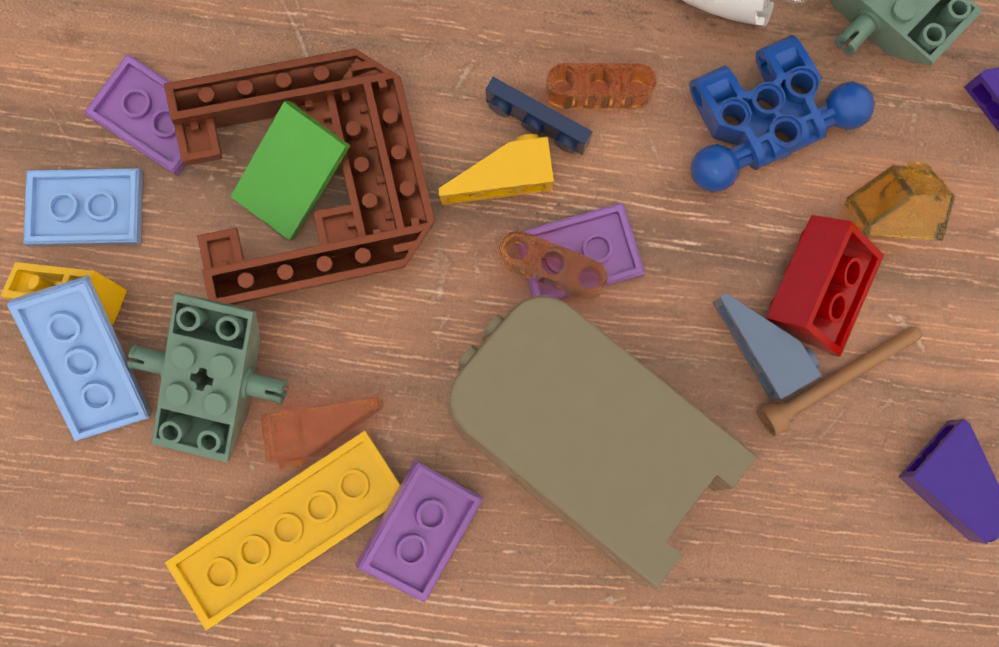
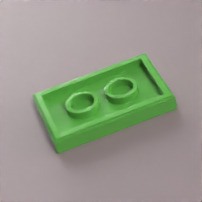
M284 101L230 197L289 241L293 240L298 235L351 145L292 102Z

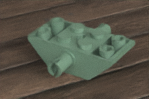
M831 0L833 7L851 22L835 38V44L838 49L849 39L852 40L842 51L844 54L853 55L864 41L869 38L890 56L929 66L941 56L983 11L972 0Z
M177 292L174 294L166 352L143 347L139 344H134L131 347L128 357L135 359L134 361H127L128 368L155 373L161 376L151 444L228 462L248 415L251 397L276 402L280 405L283 404L287 395V391L283 389L288 388V380L255 373L261 343L256 310Z

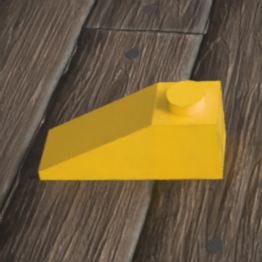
M526 134L517 137L516 141L508 142L438 188L441 205L552 191L554 178L548 137L539 138L537 134Z
M15 262L0 296L10 300L89 275L110 323L114 325L127 289L93 270Z

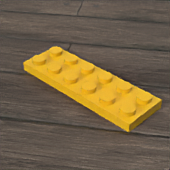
M363 431L166 561L165 564L205 630H208L383 514L401 483L369 433Z

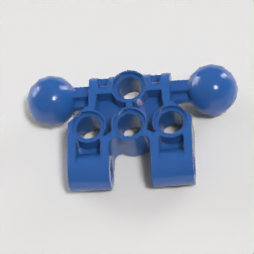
M794 35L785 37L756 51V63L765 82L757 85L753 91L743 90L731 69L725 65L689 82L691 96L712 137L732 145H738L730 149L714 144L705 146L698 151L691 162L693 181L701 189L712 193L724 191L734 184L741 168L749 165L752 169L757 170L776 160L785 159L792 153L826 137V129L832 126L844 130L858 129L866 124L873 115L875 101L872 92L865 85L854 81L841 83L831 90L826 98V105L817 108L813 99L816 96L822 77L807 51ZM791 86L801 87L805 94L796 93ZM757 101L768 102L772 109L766 110L761 108ZM732 116L738 120L739 125H730L725 122L723 117ZM782 132L786 134L790 142L778 140L775 133Z

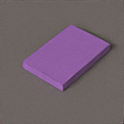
M127 54L85 110L84 114L178 177L185 166L181 161L175 127L171 121L164 83H169L170 81Z
M623 202L514 233L532 297L548 296L561 300L645 275Z
M415 460L357 560L356 567L426 602L484 498Z

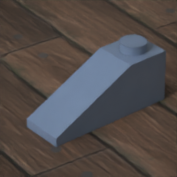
M727 293L713 302V305L771 402L780 400L821 377L817 369L819 361L810 348H804L799 340Z

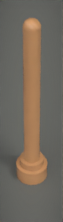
M910 327L785 403L779 401L776 404L774 402L768 403L757 411L762 424L771 435L777 436L789 428V423L793 421L794 415L918 341L922 336L921 330L918 327Z

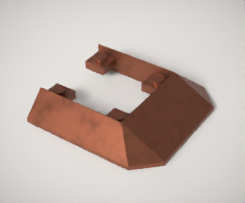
M353 48L164 83L170 117L175 127L181 161L184 166L223 159L216 128L274 118L284 101L292 102L351 145L341 161L350 204L313 212L320 245L244 261L237 228L197 235L204 267L202 272L209 300L233 305L405 268L433 226L435 220L401 77L359 50Z

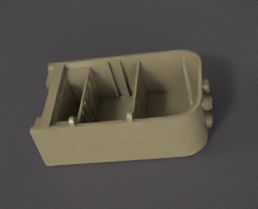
M535 296L525 299L511 309L505 318L498 314L484 330L485 336L482 339L484 343L478 349L472 345L458 361L460 366L457 370L460 372L451 386L449 413L453 426L465 441L640 585L657 589L683 556L666 542L707 487L712 491L734 488L757 458V455L570 305L555 297Z

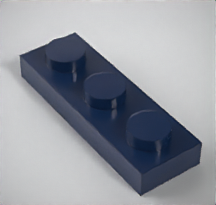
M492 77L485 89L486 102L489 103V108L502 117L510 115L522 122L521 125L533 134L541 135L543 133L554 139V144L565 152L573 153L576 151L583 155L590 143L591 130Z

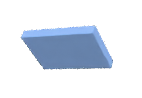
M139 168L26 170L23 244L29 247L141 245L143 172Z

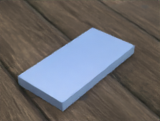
M89 275L9 300L7 306L75 441L150 418L152 413L133 370L127 366V357Z

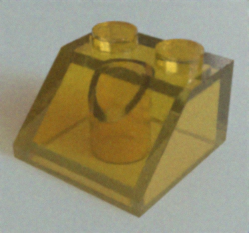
M909 162L907 166L892 165L849 195L846 198L845 206L863 235L943 241L956 196L931 169V166L920 162Z

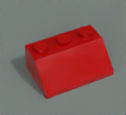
M811 215L806 228L800 235L799 244L793 258L785 269L784 278L778 292L770 303L766 318L794 338L831 355L840 357L884 257L883 253L852 221Z

